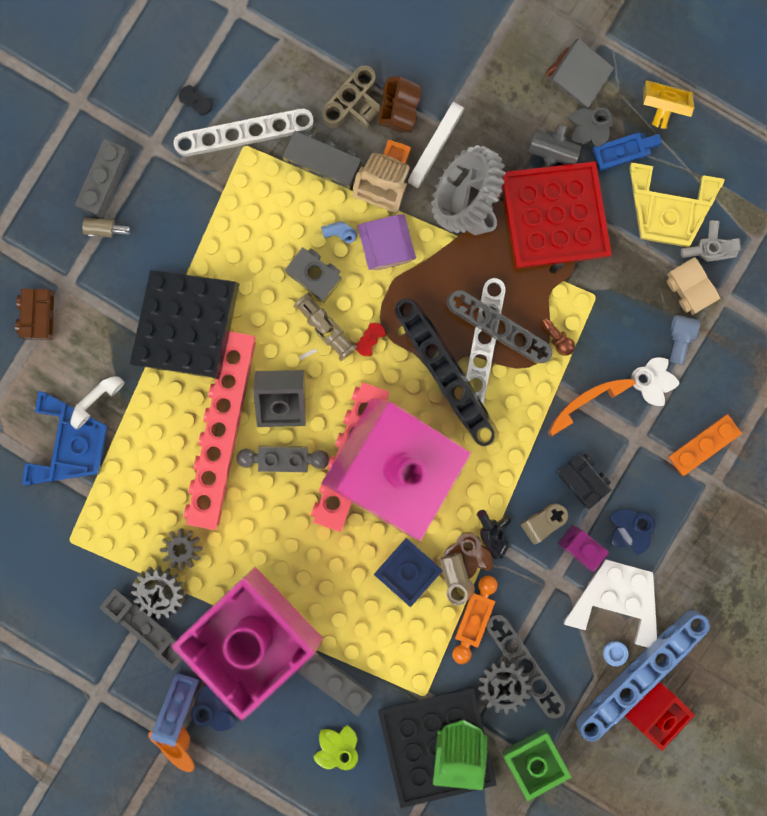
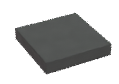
M575 39L549 80L584 108H589L614 67L580 39Z

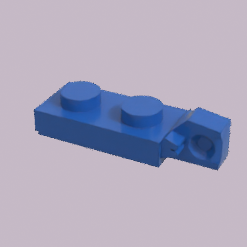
M639 132L607 142L600 147L595 146L592 150L600 172L645 158L651 154L650 149L660 146L662 141L659 134L646 138L645 133L640 134Z

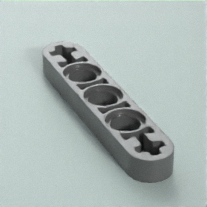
M459 290L450 293L447 297L446 305L452 313L531 362L541 364L551 359L552 348L547 342L467 292ZM461 296V302L463 304L468 306L472 302L473 305L468 309V311L467 308H465L464 306H458L456 308V302L453 299ZM476 308H481L485 312V318L481 322L476 321L473 317V312ZM498 320L505 324L503 334H497L494 331V323ZM518 333L523 334L526 339L522 347H518L514 343V337ZM530 346L536 349L543 348L542 353L545 355L544 357L537 358L538 353L536 351H534L533 349H529L528 352H526V350Z
M500 614L491 615L486 628L510 664L513 660L515 661L517 669L521 660L528 659L531 661L532 669L527 672L530 674V678L526 682H530L533 685L536 680H543L546 683V689L542 693H536L532 688L529 689V692L532 693L531 695L547 717L552 719L561 717L565 711L563 700L507 619ZM495 619L498 622L503 620L504 623L501 627L505 633L508 630L511 631V634L504 636L501 641L497 639L501 637L497 629L491 630V627H493L492 621ZM509 639H515L518 642V649L513 653L507 652L504 648L505 642ZM550 691L553 692V695H549L554 703L559 702L556 713L552 710L547 711L550 706L545 699L542 702L539 700L546 697Z

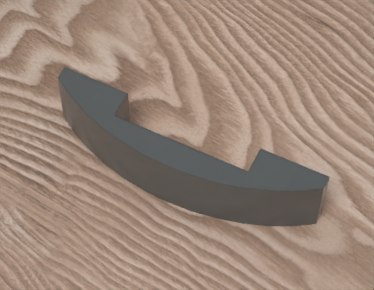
M115 588L99 608L116 623L123 625L153 651L155 657L170 670L174 671L183 660L171 647L178 639L154 617L147 616L148 612L145 610L140 611L138 604Z

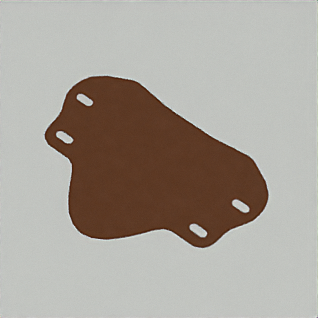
M504 200L492 205V212L497 219V226L494 231L476 236L465 231L426 261L397 276L387 290L380 310V322L386 330V336L394 344L412 352L424 365L425 363L407 334L404 333L399 336L396 333V330L402 326L395 314L397 302L402 299L416 301L435 326L455 360L458 361L462 357L470 356L475 326L448 309L446 305L447 297L452 292L462 290L481 301L483 287L492 278L501 280L505 285L501 314L548 344L550 342V334L542 323L543 318L550 320L549 295L556 286L571 276L575 265L574 262L564 263V267L554 274L550 272V267L553 265L515 269ZM492 283L487 287V292L490 296L496 297L501 293V288L498 284ZM461 296L453 299L456 302V308L458 306H464L465 308H467L468 311V309L473 305L472 302L468 306L463 304L461 302ZM407 304L403 309L406 317H409L413 312L411 304ZM476 308L473 312V317L476 321L479 308ZM499 321L497 334H503L505 324ZM483 331L478 334L480 343L488 344L491 342L492 337ZM521 333L516 334L514 343L518 347L524 346L526 342L525 336ZM496 340L492 363L516 369L529 368L536 365V363L531 362ZM432 345L429 349L431 358L439 352V348L436 345ZM530 346L526 350V352H528L529 349H533L534 351H536L538 353L537 358L544 357L545 355L542 353L543 348L536 349ZM476 355V356H475V357H478V358H480V359H483V360H486V361H487V359H486V357H485L484 355Z

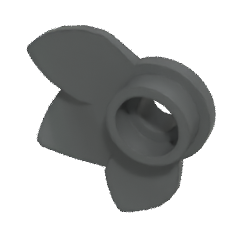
M582 108L568 116V119L577 126L572 135L573 143L583 145L592 141L596 147H600L608 141L610 137L609 128L613 125V115L608 109L597 108L593 111L588 108ZM600 119L605 120L604 122H597Z

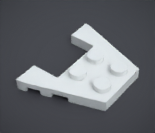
M604 559L589 581L583 594L574 604L575 606L564 619L563 624L586 630L592 606L636 617L640 621L634 644L649 648L657 640L653 572Z

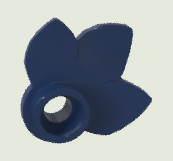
M621 509L609 517L612 523L617 526L612 535L611 543L613 546L628 547L632 545V549L637 555L648 549L651 543L650 534L655 528V520L651 514L647 512L634 513L629 509ZM644 519L646 521L645 528L641 529L638 526L639 520Z
M208 685L204 686L198 693V703L191 711L193 722L202 727L209 725L216 731L228 730L236 725L234 718L228 713L231 709ZM200 710H207L208 717H201L199 714Z

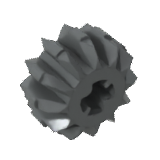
M179 528L178 536L174 531H170L169 536L171 540L168 538L162 539V542L168 545V547L160 548V552H168V555L163 557L162 560L166 562L172 559L170 568L173 569L178 563L179 570L182 571L185 569V562L189 568L194 567L192 559L196 561L201 559L199 555L195 554V551H202L203 547H195V543L199 542L200 538L196 537L191 540L192 530H189L184 537V529ZM184 543L186 545L184 549H187V552L179 555L177 553L179 550H176V546Z

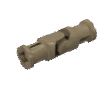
M308 292L293 307L302 312L308 319L307 323L310 326L316 327L315 331L327 346H331L339 355V360L343 361L356 350L357 346L355 344L352 345L343 335L344 331L332 318L328 317L324 308H320L313 301L312 295ZM334 327L333 333L329 337H325L324 335L332 331Z

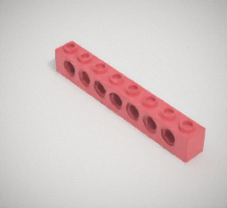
M229 332L220 379H216L215 384L211 383L208 398H212L210 408L206 407L203 422H207L205 432H201L198 445L202 446L200 456H196L194 462V470H197L196 478L191 480L189 486V494L192 495L191 503L186 504L184 511L187 525L218 530L257 341L255 336ZM230 353H240L241 358L237 364H230L228 362ZM229 375L234 376L236 380L235 385L229 389L225 388L223 385L224 378ZM228 399L231 407L229 411L221 413L218 409V404L221 400ZM218 423H223L226 428L225 434L221 437L215 436L213 432L214 426ZM213 447L219 448L221 456L217 461H212L208 455ZM208 471H212L216 476V480L212 485H207L204 482V475ZM203 495L208 496L211 500V505L206 510L199 506V499Z

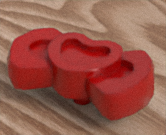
M375 322L368 325L365 335L355 344L359 355L365 357L373 355V346L377 344L378 339L386 336L384 327Z

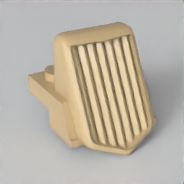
M372 153L366 165L361 167L356 175L352 197L397 214L407 186L405 180L410 167L393 157Z

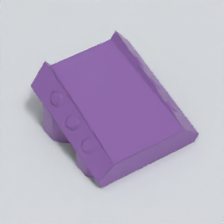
M405 214L394 215L358 225L369 270L387 269L416 259Z

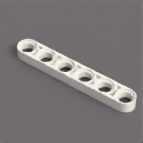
M297 109L183 132L175 137L174 147L180 155L192 156L292 136L294 131L299 133L302 130L308 132L314 125V119L309 110ZM306 115L309 117L310 122L307 126L300 127L296 123L297 117ZM276 120H284L286 122V128L283 131L277 132L273 129V123ZM258 124L263 128L259 136H252L249 133L252 125ZM236 129L239 132L238 139L235 141L227 140V131ZM206 134H213L215 136V143L213 145L206 146L202 143V139ZM184 138L192 141V146L187 151L179 148V142Z
M497 278L488 280L483 287L481 302L492 307L500 314L505 295L504 283ZM492 283L498 284L501 288V293L496 297L490 296L487 292V287ZM479 308L478 311V322L484 320V317L482 315L483 310L481 308ZM500 320L494 323V331L496 333L498 331ZM475 327L466 377L468 381L477 378L482 382V389L476 393L484 404L496 339L492 337L490 343H480L478 334L481 330ZM476 355H484L486 357L487 364L484 368H477L474 365L473 359ZM463 388V393H462V398H461V399H463L464 396H465V390H464V388Z

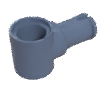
M675 314L670 329V335L673 336L672 340H674L670 362L684 365L689 344L697 338L700 320Z

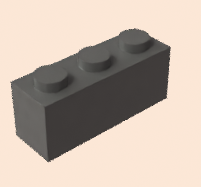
M302 130L299 133L294 131L283 155L284 162L351 190L361 167L359 155L350 150H345V152L336 149L337 146L330 141L323 140L322 143L315 140V136L309 132Z
M103 139L75 203V206L80 211L97 218H104L131 156L127 148Z
M317 651L298 670L300 675L357 717L372 698V691Z

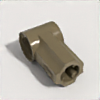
M455 553L442 557L439 561L448 587L446 592L447 598L453 605H462L474 595L475 591L473 583L468 578L461 553ZM457 587L464 590L465 596L458 594Z

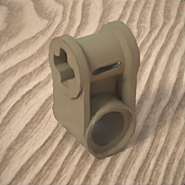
M552 503L528 517L520 526L533 545H536L567 522L568 512L562 505ZM553 509L561 510L558 521L554 518L550 519L553 515L551 512Z

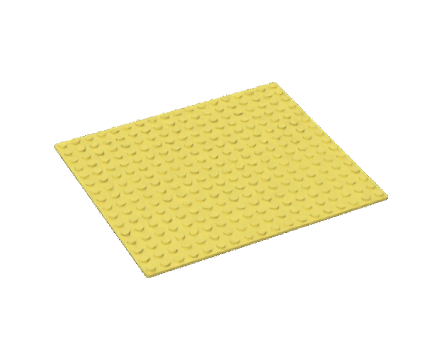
M244 146L186 274L239 283L230 331L257 338L218 530L187 525V519L184 518L186 504H190L192 495L189 494L190 482L195 480L197 470H194L195 458L200 456L202 446L198 445L201 432H205L207 422H203L206 407L210 408L212 398H208L211 383L215 384L216 379L145 368L103 461L100 474L95 479L72 531L70 542L138 573L145 572L148 567H152L155 571L158 566H161L162 571L165 572L170 568L172 559L166 562L162 560L163 557L168 555V552H160V548L168 547V545L162 542V539L168 538L171 540L169 536L170 531H174L178 536L179 528L184 529V537L189 530H192L191 540L196 537L200 538V541L195 543V547H203L202 551H195V554L199 555L201 559L199 561L192 559L194 563L192 568H189L185 562V569L182 571L179 570L178 563L173 569L170 568V575L178 574L177 582H184L181 589L186 590L187 594L214 605L253 567H256L323 637L317 651L420 696H425L429 691L466 602L462 605H453L449 602L446 594L448 587L443 571L411 608L373 574L405 538H408L441 569L439 559L444 557L447 547L455 544L458 537L463 533L471 532L476 534L480 538L481 545L488 549L480 536L483 526L477 517V512L484 509L490 520L493 519L497 522L503 517L572 354L568 356L560 355L556 350V345L551 343L553 338L550 336L549 345L552 348V356L546 363L536 364L529 368L516 369L491 362L483 405L498 429L499 437L494 444L489 446H480L474 441L432 374L420 359L412 352L394 344L387 336L378 339L377 344L373 346V355L371 357L361 356L355 350L346 359L340 361L336 351L331 346H327L316 333V327L310 326L307 323L308 319L302 312L293 307L302 296L309 292L285 272L286 267L303 247L307 251L310 248L321 256V262L325 265L331 263L341 271L339 276H341L342 281L325 303L312 293L310 294L313 301L320 308H324L328 317L338 324L344 331L343 335L354 345L365 335V331L370 323L381 324V304L391 282L400 274L426 261L458 236L401 211H398L396 214L352 197V190L249 146ZM405 214L416 259L387 269L369 270L358 225L394 215ZM343 221L354 228L357 233L356 240L348 244L336 235L324 238L321 226ZM312 268L308 276L311 279H318L322 271L319 268ZM563 281L549 295L550 321L553 322L560 332L564 331L567 334L566 337H570L576 346L596 297L588 291ZM403 326L396 330L399 336L406 333ZM334 327L332 331L327 332L324 336L329 337L333 333ZM311 350H318L313 354L303 358L302 360H300L299 356ZM437 352V353L433 356V358H436V357L438 356L439 352ZM230 353L228 362L230 364H237L241 358L240 353ZM470 356L462 357L457 361L465 376ZM478 357L473 359V363L477 368H484L487 364L486 360ZM304 370L306 426L257 427L253 392L255 371ZM231 375L225 377L223 380L224 387L227 389L232 388L236 382L235 377ZM473 378L469 381L475 392H479L482 389V382L479 379ZM362 382L389 391L390 395L387 401H390L471 453L421 541L402 533L354 503L351 504L342 532L313 523L315 517L311 516V512L315 502L320 503L323 494L319 493V489L329 471L327 467L316 469L311 464H308L307 472H258V463L249 468L241 467L237 463V454L245 448L251 449L254 453L258 454L259 445L308 446V454H312L316 450H324L328 453L329 458L331 456L336 457L339 447L335 446L338 435L345 432L347 424H344L343 421L348 409H353L355 401L351 400L355 387H360ZM459 386L455 389L454 395L458 400H461L463 387ZM228 399L221 400L218 404V409L221 413L229 411L231 407ZM367 403L359 407L360 415L363 414L368 405ZM223 423L216 424L213 429L217 437L223 436L226 431ZM483 428L480 436L483 441L488 442L492 434L488 428ZM211 448L208 453L209 458L212 461H217L221 456L219 448ZM208 471L204 475V482L207 485H212L216 480V476L212 471ZM203 495L199 499V506L202 509H208L211 505V500L208 496ZM330 496L326 501L327 507L331 510H337L340 506L339 498ZM466 542L464 546L470 549L473 547V544ZM184 543L176 546V550H179L177 551L179 555L187 552V549H184L186 547ZM477 568L474 576L469 579L473 585L481 568ZM457 587L458 594L465 596L464 590Z

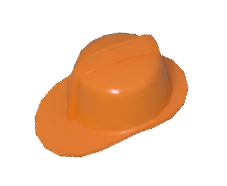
M183 726L175 747L152 740L151 734L153 731L148 733L149 739L159 747L173 765L185 772H192L194 770V763L187 753L190 745V736Z

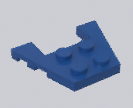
M38 391L35 413L58 416L60 418L51 467L25 463L21 485H32L100 474L108 426L89 417L86 423L76 430L71 425V417L75 408L45 392Z

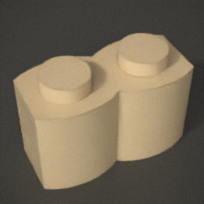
M695 257L667 274L669 278L667 279V284L673 292L677 291L680 295L681 300H679V303L686 313L690 312L691 315H694L720 299L715 287L707 278L705 271Z

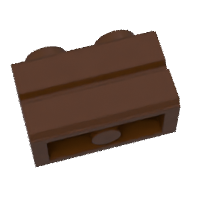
M21 289V295H17L16 307L20 309V319H16L15 331L19 334V338L24 340H53L55 292L48 289Z

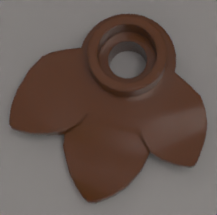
M466 532L461 534L457 542L448 546L445 550L444 557L461 553L469 579L474 576L477 568L491 570L493 560L489 549L481 545L480 538L474 533ZM470 542L473 544V547L468 549L464 546V543Z

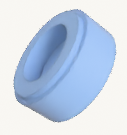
M619 641L607 643L603 648L604 660L612 666L623 665L628 659L627 647Z

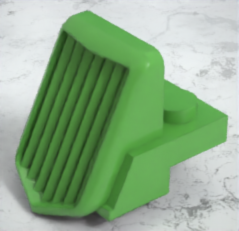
M461 720L446 725L442 731L438 730L433 785L483 790L487 758V735H484L480 728L466 720Z

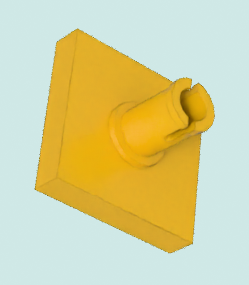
M646 80L643 88L644 105L657 108L652 125L659 127V124H661L662 129L667 128L671 112L689 117L692 116L694 110L693 92Z

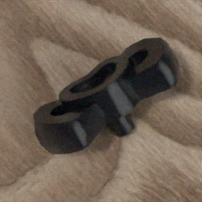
M187 85L180 90L179 101L186 103L188 107H192L199 115H207L212 110V99L202 98L199 93L194 92L192 85Z

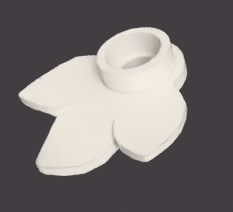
M653 358L645 367L635 369L631 375V379L636 383L633 385L634 388L642 392L646 402L655 406H664L665 397L663 393L669 392L679 385L676 377L666 371L668 359ZM640 375L646 376V383L643 384L639 381Z

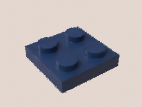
M405 538L373 575L411 608L441 574L442 569L408 538Z

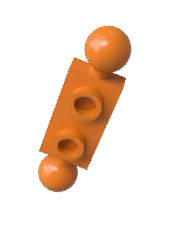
M486 575L479 580L478 588L480 594L474 593L466 606L455 639L462 642L452 652V657L458 664H466L470 661L472 657L471 645L479 647L495 604L494 600L489 599V595L495 593L498 587L496 579L492 576Z

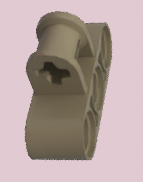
M360 66L324 106L322 111L323 121L328 128H340L349 117L365 129L370 127L369 123L379 114L381 107L368 96L376 84V75L371 67ZM366 75L371 78V81L367 84H362L358 79ZM352 93L356 98L352 102H346L343 100V96ZM336 111L340 116L337 120H330L327 117L328 113Z

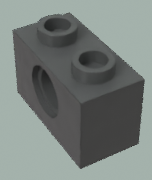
M302 247L286 267L285 272L325 303L342 281L341 276H339L341 271L331 263L325 265L321 262V256L310 248L307 251ZM312 268H319L322 271L318 279H311L308 276Z

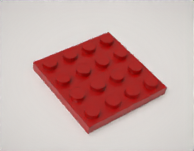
M596 161L505 172V175L502 177V180L505 181L502 184L515 269L609 258L612 256Z

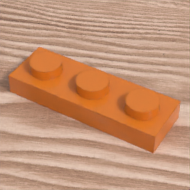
M726 414L670 454L668 459L679 474L685 476L742 433L730 416Z

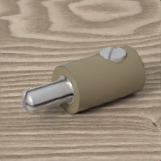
M84 217L82 226L84 235L113 238L114 233L130 234L129 226L115 225V220Z

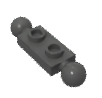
M259 445L258 454L254 453L251 449L245 448L238 452L236 458L237 463L243 468H249L258 463V472H307L308 464H311L316 469H324L330 461L328 453L324 450H316L312 454H308V446Z

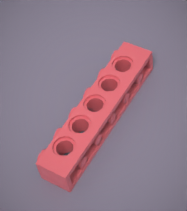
M363 382L360 387H355L351 400L355 401L353 409H348L343 423L347 424L344 434L339 433L335 446L339 447L336 457L331 456L327 470H330L350 436L351 430L360 419L359 407L362 404H368L371 398L387 401L390 395L389 391ZM321 484L319 493L323 495L320 503L315 502L311 512V516L315 517L313 523L342 532L352 502ZM330 496L339 498L340 506L337 510H331L327 507L326 501Z

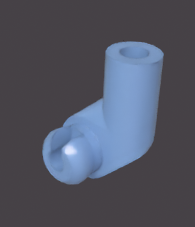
M343 221L321 226L324 238L336 235L348 244L356 240L357 233L354 228Z

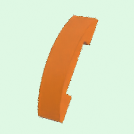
M633 379L616 380L598 385L582 393L567 404L557 415L548 430V434L553 436L574 423L569 414L601 393L607 391L610 397L613 398L636 383Z

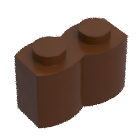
M401 76L388 77L383 90L384 101L379 110V124L398 133L412 132L416 123V107L421 98L420 85Z

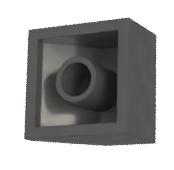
M304 370L255 371L253 392L257 427L306 426Z

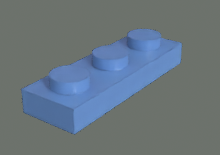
M175 673L151 734L152 740L175 747L199 680Z

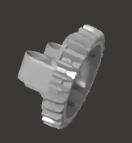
M484 146L469 147L467 151H461V156L455 155V160L449 162L447 169H443L444 174L442 177H438L440 180L439 184L435 185L437 190L432 194L435 199L431 202L434 219L437 220L440 226L450 232L459 233L461 231L464 233L468 231L475 236L496 229L497 219L492 212L491 204L498 201L499 195L502 192V184L505 182L502 180V177L505 175L502 169L505 165L501 163L502 158L498 156L499 154ZM464 168L468 169L469 173L462 183L457 187L454 186L453 182L463 172L462 170ZM472 186L480 192L470 206L467 207Z

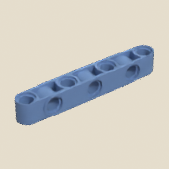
M690 610L668 627L579 716L576 725L583 738L591 742L596 741L619 722L707 634L710 627L707 618L695 610ZM699 618L700 623L698 627L692 629L691 622ZM664 653V660L660 663H655L656 656ZM624 688H630L627 696L620 697V692ZM588 723H595L591 731H584Z

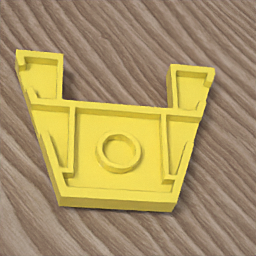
M631 163L629 169L640 239L689 247L725 179L703 175L700 181L697 200L649 191L653 166Z

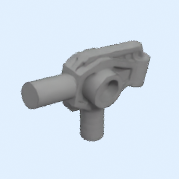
M712 220L709 223L708 238L701 239L698 246L681 248V257L700 256L706 262L736 258L738 252L741 251L740 239H718L719 221Z

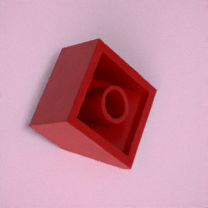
M660 681L625 715L661 751L668 746L695 716Z

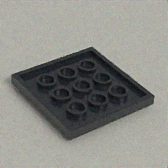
M150 270L130 364L219 380L240 284L235 281Z
M473 687L378 709L400 808L476 791V789L433 785L438 730L442 731L448 724L466 720L480 728L484 733ZM488 746L483 789L497 785Z

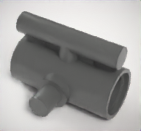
M558 124L556 132L552 133V136L535 130L528 153L543 157V161H545L544 167H551L557 165V163L564 165L576 164L580 155L581 145L566 141L564 135L567 127Z

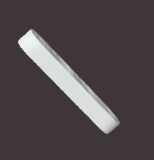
M455 102L451 104L407 183L416 188L420 187L458 122L464 107Z

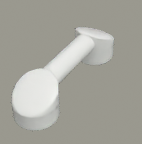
M110 377L101 381L76 405L71 417V425L76 430L83 426L90 417L85 410L105 391L110 396L115 395L125 382L120 377Z

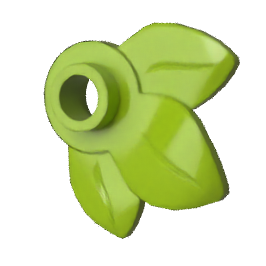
M346 725L340 734L331 729H322L320 731L319 742L322 750L313 756L315 762L325 769L336 767L341 770L353 769L358 762V753L355 749L357 735L354 730ZM344 753L349 755V760L346 763L342 761Z

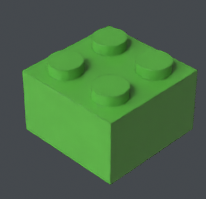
M545 728L501 751L527 801L572 778Z

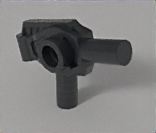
M479 510L477 517L483 526L480 532L481 539L488 547L494 559H502L509 549L504 543V529L511 523V518L504 515L497 522L493 519L490 520L486 510Z

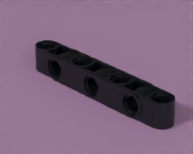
M410 299L399 300L395 306V314L456 415L478 445L489 446L494 444L499 437L498 429L435 326L416 301ZM407 304H411L413 307V312L409 317H406L403 313V309ZM432 345H436L439 348V354L436 358H431L429 355V349ZM459 386L465 390V396L461 400H458L454 395L455 389ZM483 428H488L491 431L492 437L488 442L481 439L480 433Z

